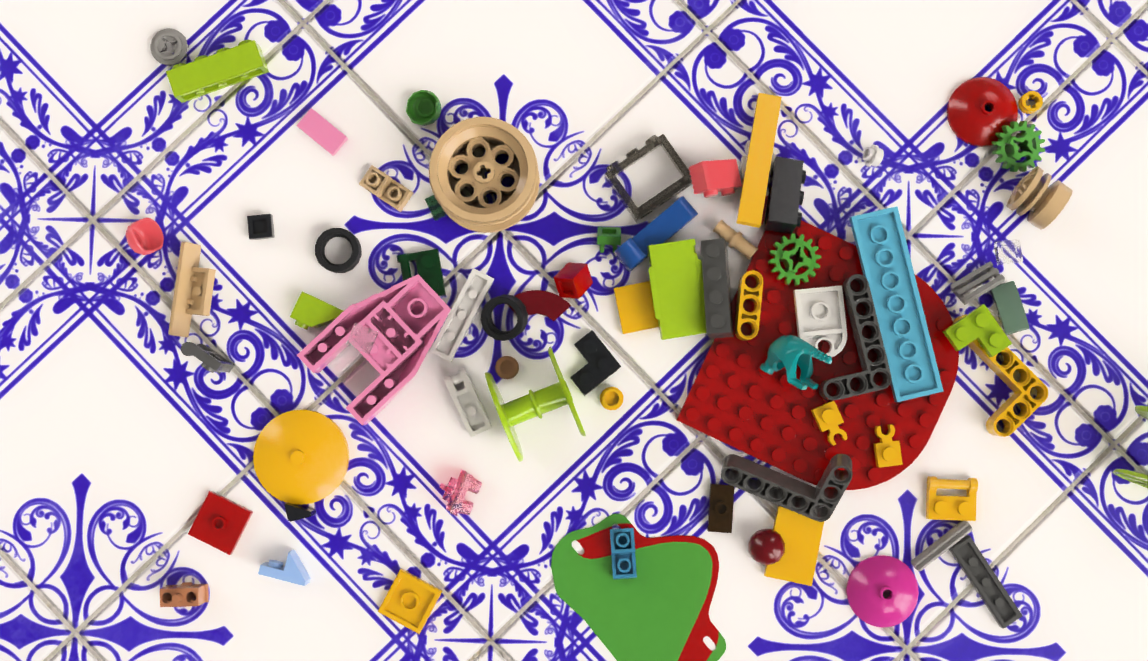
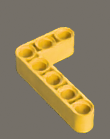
M967 314L956 317L953 323L957 322ZM975 339L968 346L1014 392L986 421V430L989 434L1006 437L1011 435L1046 401L1049 394L1048 388L1008 347L999 352L1004 358L1003 363L1000 365L996 361L997 354L989 357L978 340ZM1015 370L1019 371L1020 373V379L1018 382H1016L1013 378V373ZM1032 387L1037 390V396L1034 399L1030 395ZM1016 403L1019 404L1021 409L1018 415H1015L1013 411ZM999 420H1002L1004 423V429L1001 432L996 427Z

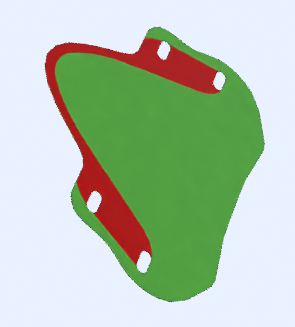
M612 514L593 527L570 532L556 545L552 553L551 569L558 596L584 619L617 661H718L725 653L726 641L709 618V609L719 573L718 554L714 546L705 539L684 535L646 538L639 534L625 516ZM613 524H618L621 529L634 528L637 578L613 580L610 529H612ZM574 540L578 541L584 548V554L579 555L572 547ZM705 636L710 637L715 643L716 649L714 651H711L704 643L703 638Z

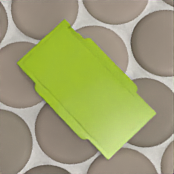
M695 239L647 246L650 264L648 268L654 313L655 318L658 319L661 340L707 333L702 261L698 259L695 251Z

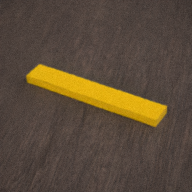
M759 93L757 96L736 220L737 224L757 228L761 226L782 97Z

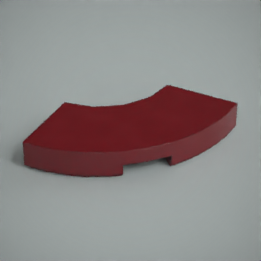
M531 290L514 295L526 306L528 316L539 314L555 321L571 307L565 299L548 291ZM509 306L510 309L516 314L514 309L511 306Z

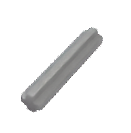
M968 521L959 522L912 559L911 564L917 571H922L973 530L972 526Z

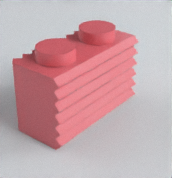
M736 159L702 161L690 166L688 169L691 175V184H693V193L704 194V198L716 196L718 192H721V196L731 195L735 193V189L742 187Z

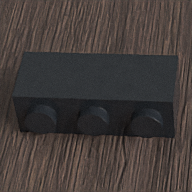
M775 157L771 166L764 230L792 234L796 226H800L802 213L798 212L799 205H802L804 199V191H801V184H804L806 179V170H803L804 161Z

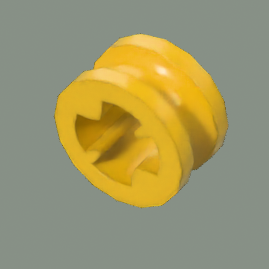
M1036 91L1025 93L1018 101L1019 109L1025 114L1036 112L1043 104L1042 96ZM1029 97L1030 100L1033 99L1035 101V104L1032 106V108H1030L1031 105L1027 106L1026 101L1029 99Z

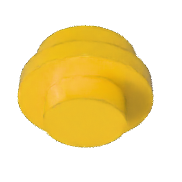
M616 387L604 389L600 395L601 405L607 410L618 409L623 403L622 392Z

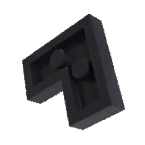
M593 330L574 344L588 364L570 378L585 396L621 368V365Z

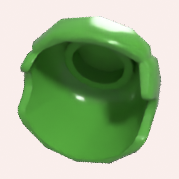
M420 90L414 92L408 99L406 113L412 123L427 126L433 124L440 117L441 103L433 92Z

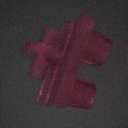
M461 469L458 479L451 477L448 484L441 483L439 488L445 490L442 499L449 501L446 510L458 516V513L470 515L474 503L464 498L467 491L478 494L482 482L474 478L468 471Z

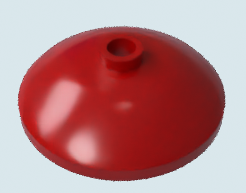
M977 77L962 83L952 93L947 106V118L954 134L965 143L978 147L992 146V142L999 139L995 135L996 132L1003 133L1002 126H1010V122L1017 121L1018 107L1012 92L1000 81L988 77ZM985 105L990 106V112L985 110Z

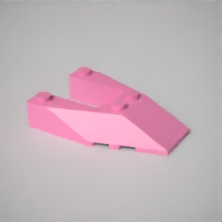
M418 274L359 303L350 305L297 356L313 373H320L352 343L381 374L346 407L361 425H367L414 378L449 315L451 308Z

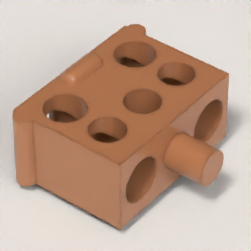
M183 582L179 585H166L160 589V607L200 606L205 602H209L208 584Z

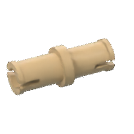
M723 220L713 229V232L729 243L728 246L731 249L734 247L748 260L758 250L757 247L742 237L743 234L740 231L737 233Z

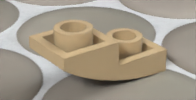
M371 165L359 183L360 186L399 212L404 209L414 194L411 190L393 180L373 165Z

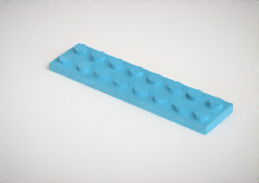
M898 206L850 217L849 220L863 276L869 283L891 372L892 381L890 385L894 402L944 392Z

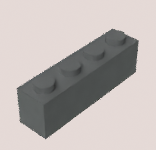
M724 238L702 240L701 256L707 335L710 339L734 337L727 243Z

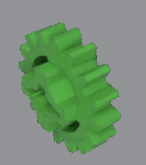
M1017 121L1010 122V126H1002L1003 133L996 132L995 135L999 139L992 142V145L997 146V149L992 151V154H998L999 157L995 162H1003L1002 169L1010 168V172H1017L1019 169L1020 172H1026L1027 167H1035L1034 160H1042L1038 154L1039 152H1045V149L1040 147V144L1044 143L1045 139H1039L1038 136L1041 135L1042 131H1034L1035 124L1027 125V121H1020L1018 124ZM1016 131H1021L1020 133H1017L1016 136H1011L1012 133ZM1021 157H1026L1025 160L1021 162H1016L1017 160H1020Z
M792 233L789 236V240L783 236L780 238L782 244L779 242L773 244L776 250L769 251V254L774 256V258L769 260L768 264H774L771 273H779L777 280L785 278L786 285L793 280L794 285L797 286L800 284V279L806 283L809 281L808 276H816L813 269L820 268L821 265L816 263V260L820 259L821 255H815V251L819 247H811L812 239L804 241L803 234L796 239L795 234ZM794 244L791 251H782L785 246ZM804 249L808 252L809 258L805 255ZM796 253V259L799 262L793 266V260L790 257ZM780 262H783L786 268L785 271L782 269ZM798 268L807 269L803 274L795 275Z

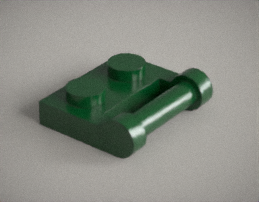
M438 249L396 256L397 263H400L403 281L412 277L409 262L416 261L418 274L439 297L446 296Z

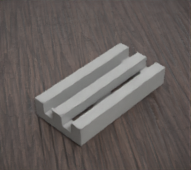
M990 261L951 284L950 289L966 305L1005 282V277L999 274V270L994 268ZM992 277L995 278L990 282L986 283L985 285L981 286L980 288L976 289L975 291L969 293L968 295H963L968 291L972 290L973 288L975 289L978 286L982 285V283L987 281L988 279Z

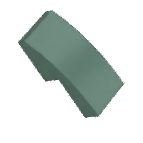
M1015 282L1003 283L991 289L990 293L998 310L997 315L1004 333L1010 335L1028 330V320Z

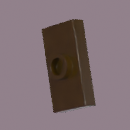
M710 483L708 532L732 533L734 486Z

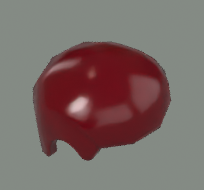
M761 529L750 537L748 552L756 562L762 565H772L778 562L785 553V542L777 531Z

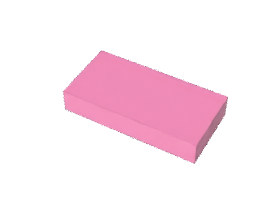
M312 108L296 125L332 156L348 140L342 132Z

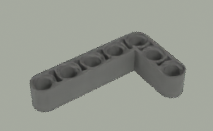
M860 274L846 278L842 284V289L862 371L822 381L819 385V394L825 400H839L883 390L892 381L869 283ZM852 280H856L860 284L858 292H854L851 289L850 283ZM858 303L863 304L866 308L863 316L859 315L856 311ZM864 326L869 327L871 330V337L869 339L862 335V328ZM870 349L874 350L877 354V359L874 362H871L867 356ZM877 372L883 377V381L879 386L873 381L874 374ZM852 378H856L860 383L856 391L850 387ZM830 383L836 386L837 391L834 396H829L826 391L827 385Z
M730 454L723 459L721 479L738 489L815 521L823 522L831 517L852 479V460L846 454L833 456L817 486L813 487L739 455Z

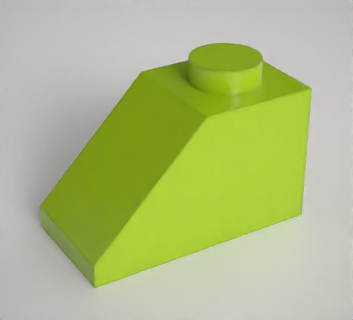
M302 291L290 317L296 320L295 325L308 330L309 326L319 328L332 323L343 310Z

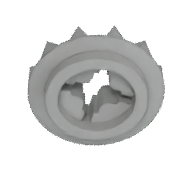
M167 28L160 30L152 38L150 50L154 59L159 63L172 66L173 64L181 63V60L187 57L186 52L189 46L186 37L180 31ZM165 41L171 43L172 45L175 44V46L173 47L174 54L170 53L169 51H165L167 49V43Z

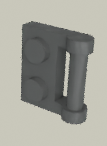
M185 342L181 346V353L183 355L196 357L203 362L201 366L211 373H214V371L219 374L221 372L230 373L235 364L205 344L196 345L192 342Z

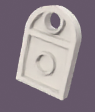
M842 285L794 290L798 337L817 349L818 343L821 340H825L830 345V350L826 354L831 357L836 356L842 351L847 341Z

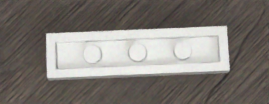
M474 268L472 269L429 352L452 362L493 284L494 278Z

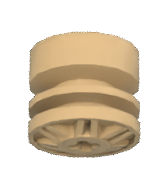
M1037 166L1019 181L1006 206L1012 211L1017 209L1016 213L1019 216L1024 215L1030 210L1027 221L1042 230L1049 226L1061 213L1072 196L1073 190L1059 180L1048 187L1052 176L1049 173L1043 175L1044 170Z

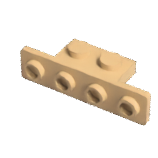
M181 242L169 323V335L189 337L192 315L210 316L216 270L199 268L201 245Z

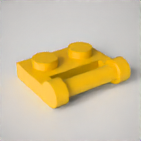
M928 476L926 519L976 521L977 478L954 480L937 479L936 476ZM937 488L967 489L966 496L936 495Z

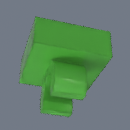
M597 227V244L600 245L601 253H604L605 245H612L613 253L618 248V245H621V227Z

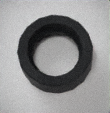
M331 228L324 231L318 237L315 244V256L318 263L326 270L334 273H346L353 270L359 263L362 256L361 244L358 238L350 231L343 228ZM342 237L351 244L352 254L343 264H333L325 256V246L332 238Z
M504 294L490 299L484 305L480 321L488 336L495 340L506 341L515 338L524 331L528 322V313L526 306L520 299L513 295ZM508 304L516 312L517 323L512 330L501 331L494 325L492 311L497 305Z

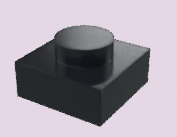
M272 214L247 216L250 240L275 238Z

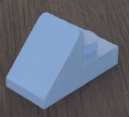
M294 549L289 551L285 566H283L281 561L269 560V562L260 565L258 572L259 575L302 586L310 583L311 579Z

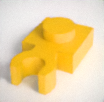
M834 400L811 410L820 432L828 430L827 440L831 445H836L834 435L837 433L841 435L842 440H847L846 432L838 426L844 423Z
M891 424L888 425V433L885 435L881 432V426H875V435L880 438V443H873L876 467L878 468L903 465L900 442L892 441L895 428Z

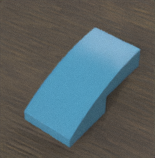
M634 528L610 529L613 580L637 578Z

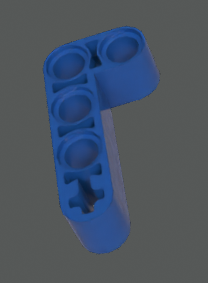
M684 196L680 197L632 239L629 238L614 252L615 257L628 272H631L648 257L647 246L665 243L695 218L698 212Z

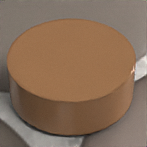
M503 356L496 362L495 370L499 377L512 379L519 372V364L515 358Z

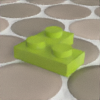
M985 304L980 305L942 331L956 351L961 350L977 339L987 355L993 357L1012 344Z

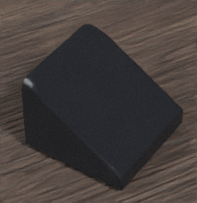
M284 504L287 519L290 522L311 517L316 513L315 509L302 505Z

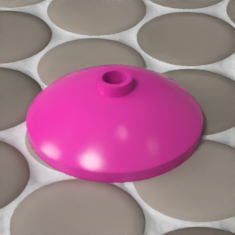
M875 555L862 560L852 570L847 581L846 594L852 611L862 621L875 627H892L900 624L911 615L918 601L919 590L915 575L905 563L891 556ZM885 590L890 591V595L887 598L883 597Z

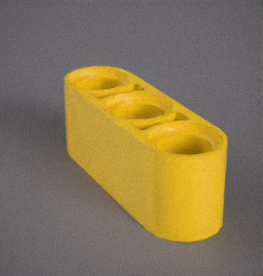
M754 270L743 274L738 285L734 333L738 339L743 341L754 338L759 331L763 277ZM747 276L756 279L757 284L755 288H749L745 284ZM745 300H751L754 303V310L752 312L744 310L743 302ZM743 323H747L752 327L750 336L742 334L740 328Z

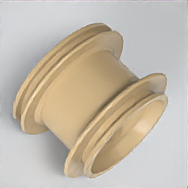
M474 117L456 123L437 141L429 162V181L436 200L455 223L468 230L493 233L508 229L520 222L529 213L536 201L540 178L533 147L522 132L503 120L492 117ZM476 148H484L486 152L482 157L477 158L473 155ZM506 154L509 159L505 164H499L496 162L498 155ZM459 164L468 165V170L464 174L456 173L457 166ZM483 168H486L487 172H491L487 174L486 179L479 175ZM505 177H512L515 180L511 187H504L501 184ZM468 186L474 188L472 196H462L463 188ZM489 193L497 195V200L492 204L484 201L485 196Z

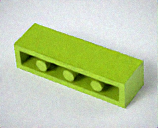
M244 40L233 48H221L216 51V54L196 57L193 62L188 64H176L171 70L166 71L174 97L181 103L266 74L269 72L260 45L255 40Z

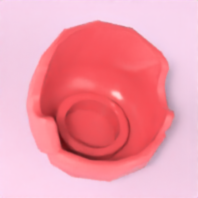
M151 218L137 220L127 227V243L135 253L148 255L163 247L164 236L162 229Z

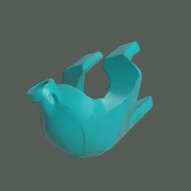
M783 335L772 342L767 352V360L765 364H761L760 369L768 374H773L774 371H779L785 367L788 383L801 390H806L807 387L817 389L819 384L810 378L813 374L812 357L828 364L832 363V358L797 336ZM797 364L801 369L800 380L796 378Z

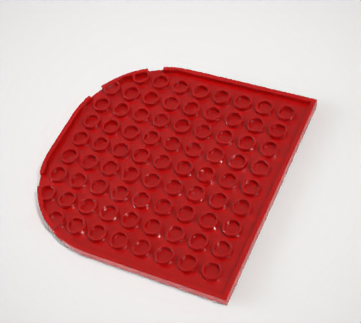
M801 220L800 226H796L793 233L796 239L803 234L804 241L813 240L811 247H819L815 251V255H821V258L816 260V263L821 266L819 269H813L816 276H808V282L804 283L800 279V284L795 286L793 280H791L786 285L785 278L777 280L778 272L771 273L774 264H768V261L774 258V256L769 254V251L776 250L773 244L775 242L782 244L780 238L783 236L789 240L790 234L765 230L758 243V250L752 256L745 271L746 273L754 270L763 277L758 334L747 341L738 339L735 333L734 337L714 338L676 420L816 486L830 460L837 454H846L852 460V479L846 490L865 489L886 482L909 467L923 451L955 383L959 351L954 349L942 332L954 324L949 311L937 293L924 280L915 275L944 392L894 402L891 385L883 390L834 400L844 423L838 426L846 432L847 440H842L841 435L837 433L834 435L836 445L833 446L827 440L828 430L820 432L811 412L812 409L832 400H825L820 396L819 386L817 389L807 387L806 390H801L788 383L785 367L779 371H774L773 374H768L761 370L760 366L762 363L765 364L768 349L777 338L783 335L798 337L793 291L841 286L846 278L855 274L863 275L856 245ZM794 244L785 246L782 251H791ZM804 249L805 255L809 258L808 252ZM796 253L790 257L793 260V266L799 262L796 259ZM780 262L782 269L785 271L786 268L783 262ZM798 268L795 275L803 274L807 269ZM747 276L745 279V284L749 288L756 287L757 282L754 277ZM852 280L850 287L854 292H858L860 284L856 280ZM738 288L731 301L733 332L735 325ZM845 299L847 341L844 348L836 356L831 357V364L812 357L813 374L810 378L819 385L826 379L862 371ZM745 300L743 302L744 310L752 312L754 310V303L751 300ZM858 303L856 311L859 315L863 316L866 308L863 304ZM747 323L741 325L742 334L750 336L752 327ZM864 326L862 328V335L867 339L871 337V330L869 327ZM821 340L818 343V350L824 352V354L828 353L830 350L829 343ZM870 349L867 356L871 362H874L877 359V354L874 350ZM797 364L796 378L800 380L801 369ZM877 372L874 374L873 381L878 386L882 383L883 377ZM852 378L850 387L856 391L860 383L856 378ZM833 383L828 384L826 388L829 396H834L837 391ZM891 424L895 428L892 441L900 442L903 465L878 468L876 467L873 443H880V438L875 435V426H881V432L885 435L888 433V425Z

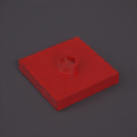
M209 491L188 535L228 555H232L253 511L213 491Z

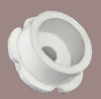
M875 144L867 147L863 153L865 165L867 167H877L883 159L884 151Z

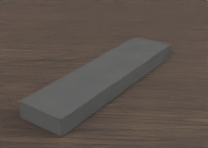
M966 535L949 549L1000 628L1004 629L1022 617L1017 606L970 535Z

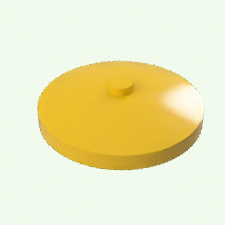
M312 410L288 411L272 419L260 432L253 453L254 469L262 486L275 498L297 505L314 503L333 493L343 481L349 465L348 443L340 427L326 415Z

